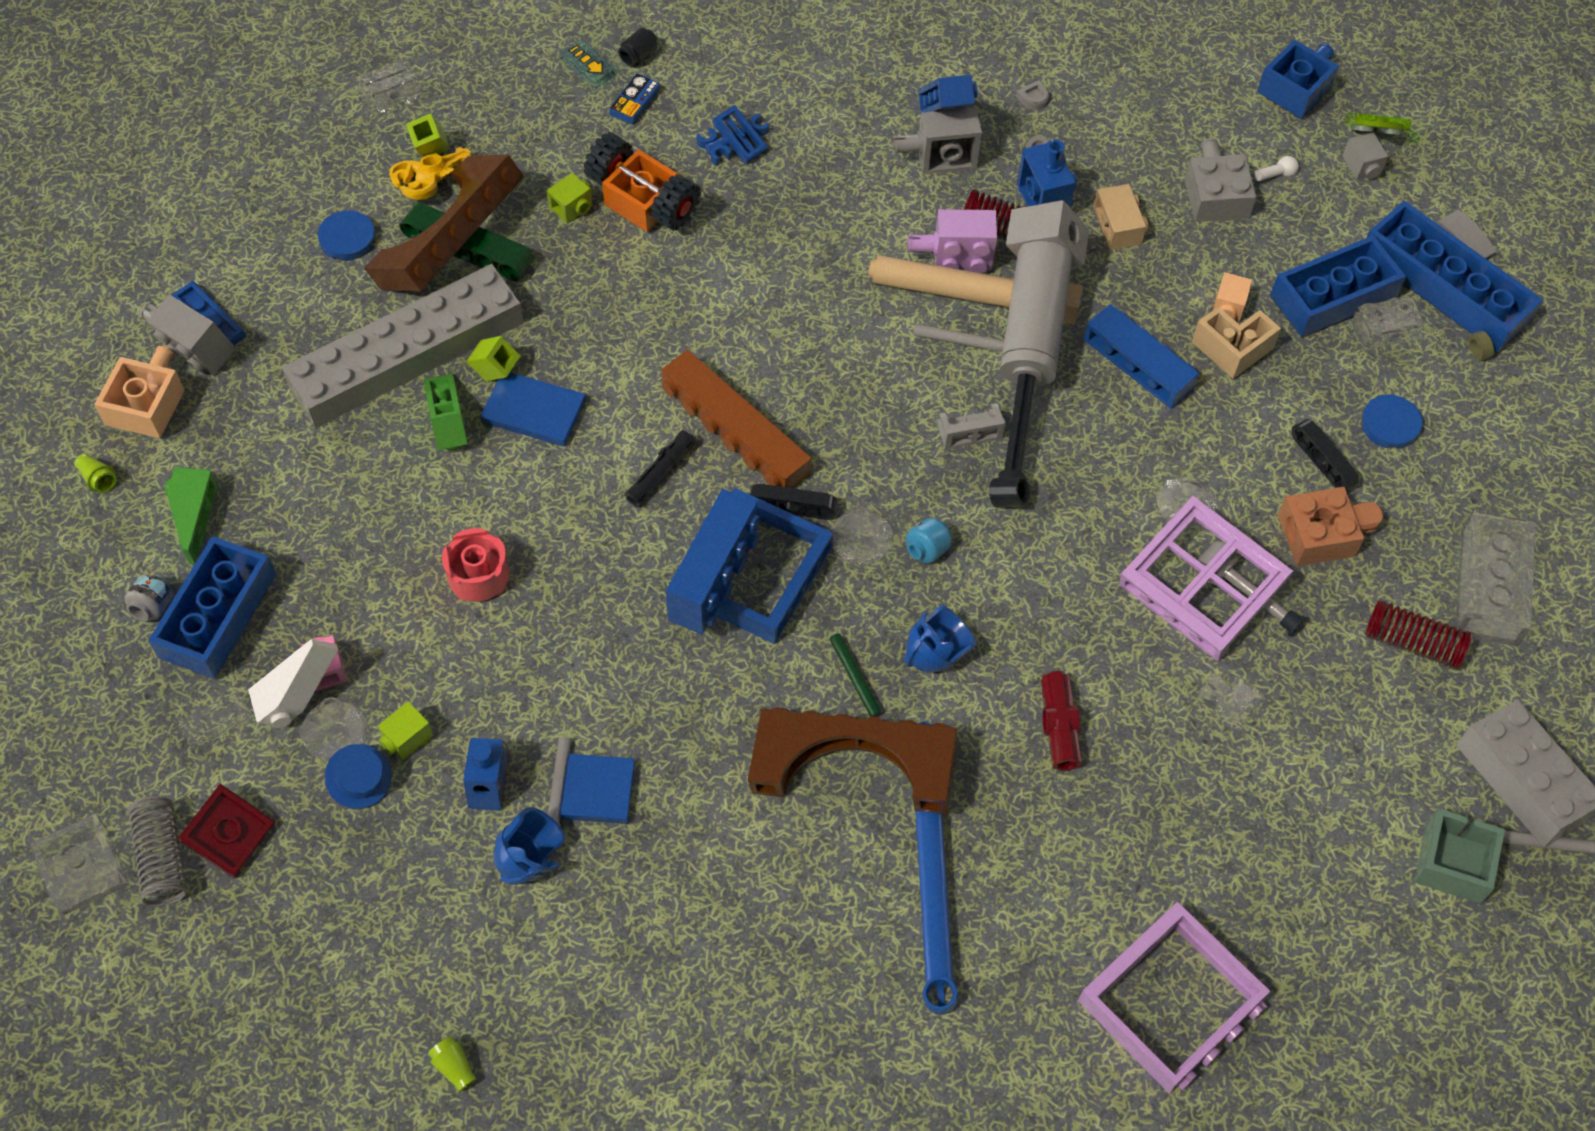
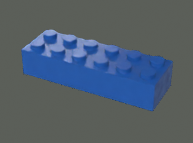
M1406 201L1399 204L1375 225L1367 235V238L1375 236L1406 275L1403 282L1404 285L1471 334L1480 330L1485 331L1489 335L1494 350L1497 353L1532 321L1543 301L1538 295Z

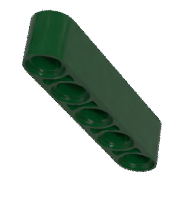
M415 203L399 224V228L404 235L412 239L433 225L445 212L423 203ZM478 227L453 255L480 268L492 264L500 276L514 282L520 280L534 260L533 253L526 246L481 227Z

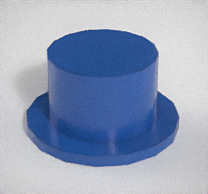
M350 744L339 749L329 759L325 769V786L330 797L339 805L350 809H366L378 803L387 794L391 784V767L386 757L378 749L366 744Z

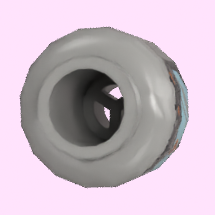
M146 574L141 575L126 592L124 600L126 609L132 617L143 622L153 621L163 615L173 601L174 594L166 578L160 575Z

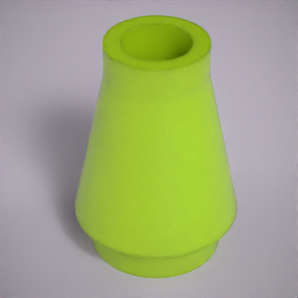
M83 453L75 459L74 465L91 491L106 493L115 486L117 477L112 467L92 458L87 453Z
M449 1036L429 1050L428 1054L432 1059L430 1063L456 1087L458 1092L463 1091L477 1080L470 1068L460 1041L456 1042L452 1036Z

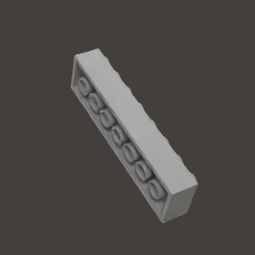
M490 264L283 366L282 370L288 387L314 427L317 428L476 348L480 340L500 336L524 324L521 303L494 266Z

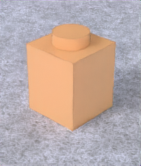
M1224 272L1213 310L1219 306L1231 318L1239 322L1247 301L1252 279Z

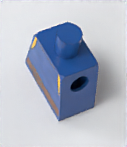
M470 739L463 780L468 809L502 810L510 759V751L504 740ZM483 786L489 789V791L481 792L478 790Z

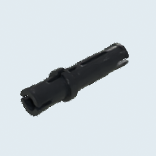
M681 430L667 447H663L658 452L659 456L624 493L626 500L635 507H639L672 469H676L680 465L682 457L696 443L693 436Z

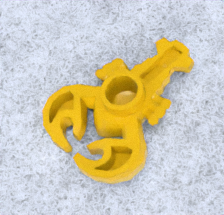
M462 147L456 148L455 153L440 156L435 152L421 157L420 162L410 160L396 163L390 168L389 176L392 184L399 188L404 196L415 200L427 199L434 196L438 191L437 183L450 177L459 164L467 156H472L469 149H463ZM400 181H403L405 185L408 184V187L401 186Z

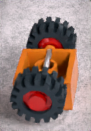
M604 133L601 135V139L597 138L595 141L596 145L590 147L591 153L585 157L588 161L584 162L583 167H585L584 173L586 176L602 186L605 206L646 232L657 222L672 231L674 229L679 230L680 226L683 227L686 220L689 221L691 219L690 215L692 212L695 213V205H698L700 201L697 198L701 196L700 188L696 184L639 149L633 153L632 145L614 133Z

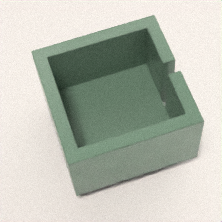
M1438 808L1426 823L1414 882L1481 904L1494 890L1505 829L1474 820L1462 837H1459L1457 835L1467 824L1468 817Z

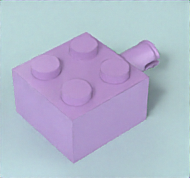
M938 209L936 231L933 235L908 234V252H933L934 263L938 266L977 273L991 272L997 242L996 210Z

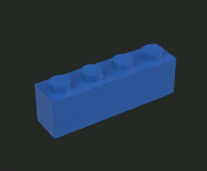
M972 74L938 78L919 88L920 113L953 110L974 104V98L978 96L976 81H972Z
M1110 304L1087 323L1083 340L1170 409L1175 407L1194 390L1199 372L1190 363L1183 361L1174 354L1168 346L1161 344L1151 336L1145 328L1138 326L1129 319L1123 311Z

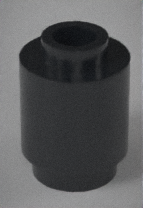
M639 28L621 43V48L618 50L621 60L631 67L639 65L657 49V37L651 30Z

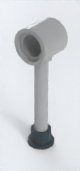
M1220 541L1213 542L1197 560L1206 566L1223 548L1225 543ZM1234 552L1215 574L1221 579L1225 578L1250 597L1257 587L1233 569L1238 561ZM1194 568L1196 574L1198 575L1200 572ZM1211 580L1207 582L1208 584L1216 585ZM1272 598L1263 607L1281 621L1279 625L1289 632L1287 635L1290 637L1306 618L1304 615L1300 617L1292 610L1288 612Z

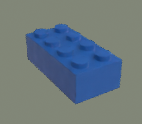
M1373 235L1278 274L1270 297L1300 337H1304L1396 298L1406 275Z
M725 489L721 490L666 589L668 621L701 635L704 634L708 625H714L719 614L718 606L721 600H727L733 587L731 581L735 574H741L746 564L747 558L745 555L749 549L753 550L759 540L760 532L757 531L760 516H757V502Z
M212 536L148 640L157 657L216 679L276 576L269 556Z

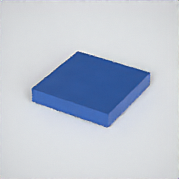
M569 754L561 819L628 824L635 759Z

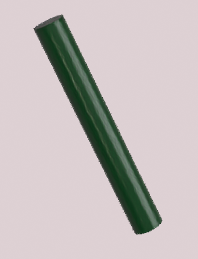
M838 633L831 636L829 640L869 716H881L882 711L841 634Z

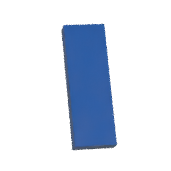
M191 281L171 295L213 321L233 345L247 337L245 332L194 281Z

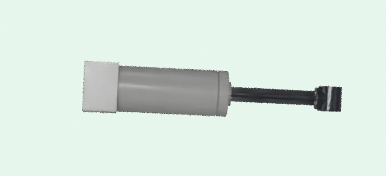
M1064 200L1011 209L1006 246L1017 256L999 372L1010 382L1016 383L1017 388L1005 468L999 472L998 478L992 479L989 486L990 500L996 508L1025 506L1029 503L1031 495L1030 484L1025 474L1022 473L1034 386L1047 385L1055 380L1071 267L1085 264L1089 229Z

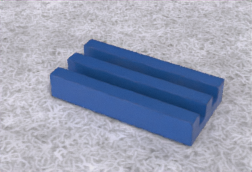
M736 105L731 106L713 118L712 123L745 164L749 163L751 159L757 158L760 153L763 154L767 151L768 146ZM731 114L739 123V125L743 128V130L747 133L750 139L754 142L757 148H754L751 145V143L745 137V134L742 132V130L738 128L737 125L733 122V120L729 117Z

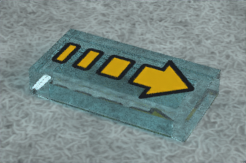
M581 39L560 52L561 60L595 89L616 75L615 68Z

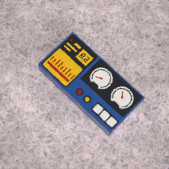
M636 73L609 108V114L633 125L659 92L660 83Z

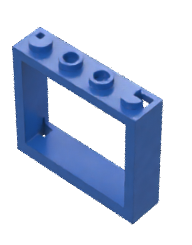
M734 488L732 493L757 502V516H760V521L812 544L769 617L730 599H722L718 606V618L775 644L831 551L833 532Z

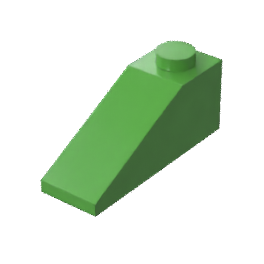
M453 373L424 379L437 449L455 450L462 445H467Z
M174 467L172 477L166 481L165 493L169 499L182 550L189 564L195 565L218 485L211 470Z

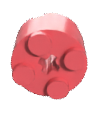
M481 528L466 529L454 535L453 540L443 549L442 563L451 590L459 599L463 601H484L504 592L509 580L510 570L504 544L498 537L496 538L489 534V531Z

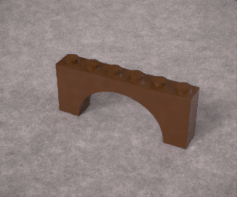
M509 154L467 156L451 174L460 186L461 191L447 212L428 229L411 240L392 248L381 249L364 268L381 290L421 292L523 179V174Z
M779 707L772 708L771 710L761 709L747 781L752 794L785 797L787 787L794 775L811 760L840 750L867 751L886 758L902 770L913 788L912 798L915 811L948 814L958 747L957 729L944 723L923 725L912 720L892 722L885 721L880 717L861 719L853 718L848 714H836L835 716L821 715L811 710L799 713L789 712L787 709Z

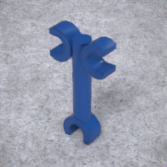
M755 114L751 117L750 124L759 136H764L769 132V124L757 125L762 123V115ZM713 128L708 129L710 137L708 139L703 138L699 133L696 134L697 145L706 149L709 155H711L713 165H719L718 155H724L728 160H731L729 143L724 137L717 139V133ZM740 128L742 132L745 134V137H749L747 133L743 130V128Z

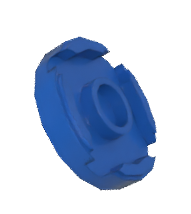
M347 210L333 213L324 219L319 226L317 234L322 251L328 257L333 259L334 257L341 258L342 261H351L367 254L371 250L372 243L376 238L372 221L365 214Z
M1392 394L1379 395L1370 400L1364 408L1361 417L1363 432L1372 442L1380 447L1389 448V446L1397 447L1396 449L1405 448L1413 444L1421 432L1423 422L1420 411L1412 402Z

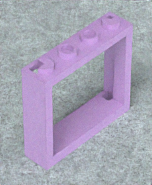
M1176 902L1082 991L1078 1002L1170 1094L1177 1086L1184 1090L1197 1076L1193 1070L1201 1062L1207 1067L1221 1053L1216 1047L1224 1039L1230 1044L1244 1030L1240 1024L1248 1016L1255 1020L1267 1006L1263 1001L1270 993V990L1182 905ZM1175 929L1247 1001L1173 1073L1100 999Z

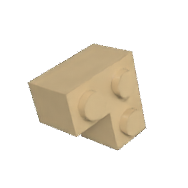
M1218 306L1198 321L1192 343L1234 379L1274 349L1281 328L1261 310L1239 325Z

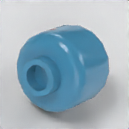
M935 518L922 520L906 534L908 553L912 558L922 563L929 564L936 561L951 547L949 527L941 520Z

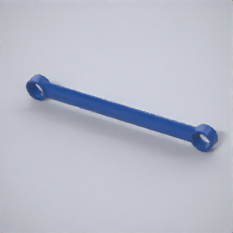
M926 722L918 723V724H923V725H932V724L926 723ZM915 811L926 984L923 987V998L925 1006L929 1011L937 1015H945L953 1011L958 1004V992L953 980L942 814ZM944 985L950 987L953 992L952 999L947 1005H945ZM934 986H937L938 1006L933 1005L928 998V993Z

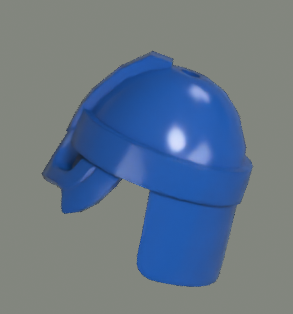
M942 605L928 617V613L924 612L909 630L904 659L908 667L914 666L918 670L927 673L947 671L977 645L973 633L964 621L951 609Z
M533 807L525 808L498 834L495 840L493 859L497 870L501 874V881L511 885L535 881L559 865L557 862H549L548 858L563 844L565 835L558 823L547 813Z

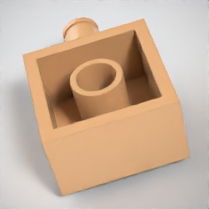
M158 346L149 364L124 357L118 359L94 404L104 425L161 438L185 391L176 370L168 368L175 357L173 351L167 347Z

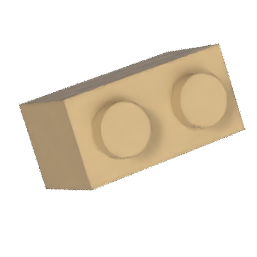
M1130 184L1097 189L1093 207L1109 249L1142 244L1144 234L1148 231V222L1146 217L1141 215L1138 196L1133 194Z

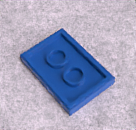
M510 372L506 378L498 379L480 415L481 423L565 447L586 401V394Z

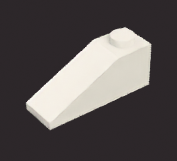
M315 639L309 640L248 689L257 723L281 728L289 725L295 717L301 714L338 651L337 644Z

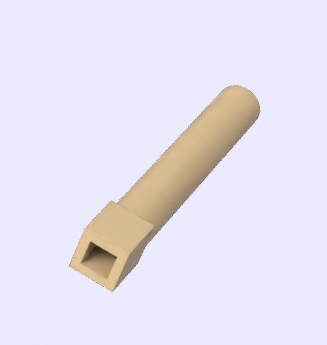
M878 255L876 260H871L868 277H873L874 284L1008 308L1010 306L1014 281L1011 278ZM1069 283L1063 323L1075 325L1083 285Z

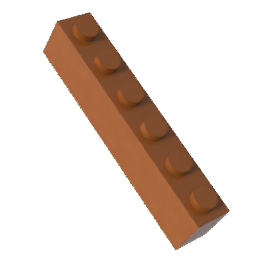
M688 349L661 369V385L665 393L670 397L675 396L682 403L683 408L688 414H695L702 421L707 431L712 434L715 432L721 437L724 445L730 451H736L740 454L745 464L751 470L759 471L764 476L768 485L794 488L811 474L812 458Z

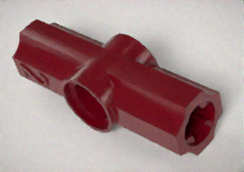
M1051 671L1049 674L1042 675L1041 678L1044 701L1042 714L1045 736L1049 738L1052 768L1059 771H1071L1074 768L1080 767L1082 763L1078 740L1080 730L1078 707L1073 704L1069 674H1065L1063 671Z

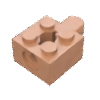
M1345 487L1286 496L1278 512V517L1296 566L1355 557L1364 541L1363 534L1375 532L1383 517L1382 510L1374 502L1351 505Z

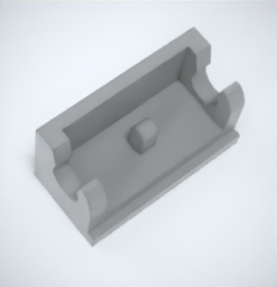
M997 403L991 404L992 409H989L988 412L951 419L947 418L945 412L939 413L940 419H937V426L945 450L1002 439L1005 420L1002 417L999 405Z

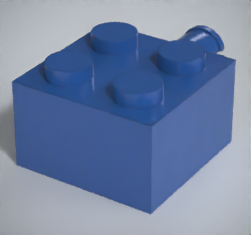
M1294 39L1264 69L1257 92L1302 119L1332 88L1339 65L1329 60L1334 55L1333 48L1329 44L1323 43L1314 51Z
M1059 139L1049 140L1044 144L1024 148L1022 151L1017 187L1027 207L1064 200L1069 207L1073 206V193L1077 187V180L1075 174L1070 172L1066 165V158L1063 153L1065 145Z

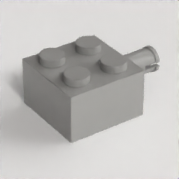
M976 107L922 112L917 134L893 136L894 153L918 151L923 174L977 169L982 131Z
M1209 138L1204 140L1200 146L1204 157L1190 158L1184 178L1195 222L1250 218L1256 194L1245 154L1221 156L1217 139Z
M170 294L159 307L152 302L145 303V307L149 308L150 312L143 307L140 310V317L147 320V323L155 330L152 335L173 351V355L176 358L180 359L183 356L188 359L186 362L200 373L206 370L215 375L236 349L213 321Z

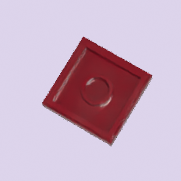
M220 783L177 840L234 878L275 824V821Z

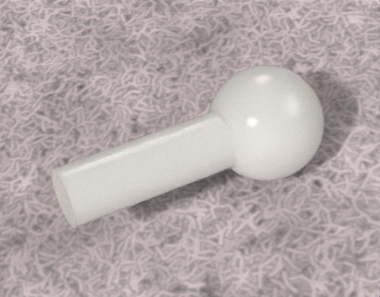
M1284 156L1278 161L1277 165L1256 170L1254 178L1256 181H1261L1278 175L1293 176L1298 172V161L1292 156Z

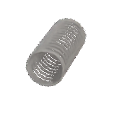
M163 796L141 798L128 807L129 821L131 822L130 828L132 829L131 835L133 836L132 841L134 843L133 848L135 850L134 855L136 857L135 862L137 863L136 869L138 870L137 876L139 877L138 883L140 884L139 890L141 891L140 897L141 901L149 906H164L181 900L187 893L186 883L183 881L184 875L182 874L181 855L179 854L177 828L174 826L176 821L173 819L175 816L172 812L174 809L171 799ZM151 802H164V803H152V804H148V805L142 806V807L136 809L134 812H132V810H133L134 808H136V807H138V806H140V805H142V804L151 803ZM167 806L164 810H152L142 814H135L148 807ZM153 820H166L164 822L157 824L143 825L144 823ZM169 826L162 830L145 831L153 827ZM170 833L162 837L145 838L154 834ZM140 840H141V841H146V842H144V843H142V844H139V843H138ZM170 840L162 844L146 845L155 841ZM141 847L147 848L143 851L139 850ZM171 847L162 851L147 852L156 848ZM142 854L148 855L144 858L140 857ZM172 854L167 857L148 859L157 855ZM143 861L149 862L145 865L141 864ZM173 861L163 865L150 866L158 862ZM144 868L150 869L146 872L142 871ZM173 868L168 871L151 873L159 869ZM145 875H151V877L147 879L143 878ZM174 875V876L169 877V878L154 879V878L161 877V876ZM146 882H153L149 886L144 885ZM162 889H176L166 893H152ZM182 890L180 894L167 899L149 900L145 898L147 895L155 897L167 896Z

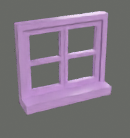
M1192 496L1121 573L1119 585L1212 658L1219 661L1226 654L1227 648L1291 577L1293 570L1196 497ZM1193 520H1196L1226 543L1206 566L1174 543ZM1168 548L1200 572L1180 595L1176 594L1148 572V569ZM1235 551L1268 575L1248 599L1215 574ZM1209 580L1242 604L1222 628L1189 604Z

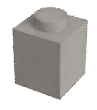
M1374 132L1349 138L1342 155L1356 180L1377 177L1382 173L1388 159L1387 153Z

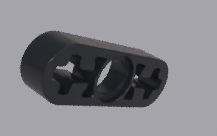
M1305 419L1292 427L1291 431L1295 442L1335 488L1345 487L1347 492L1358 485L1359 478L1355 469L1311 419Z
M767 484L753 485L750 490V495L795 516L831 520L836 516L838 500L835 496L828 493Z

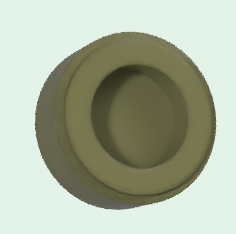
M1480 330L1469 335V349L1477 360L1483 361L1493 356V343L1485 331Z

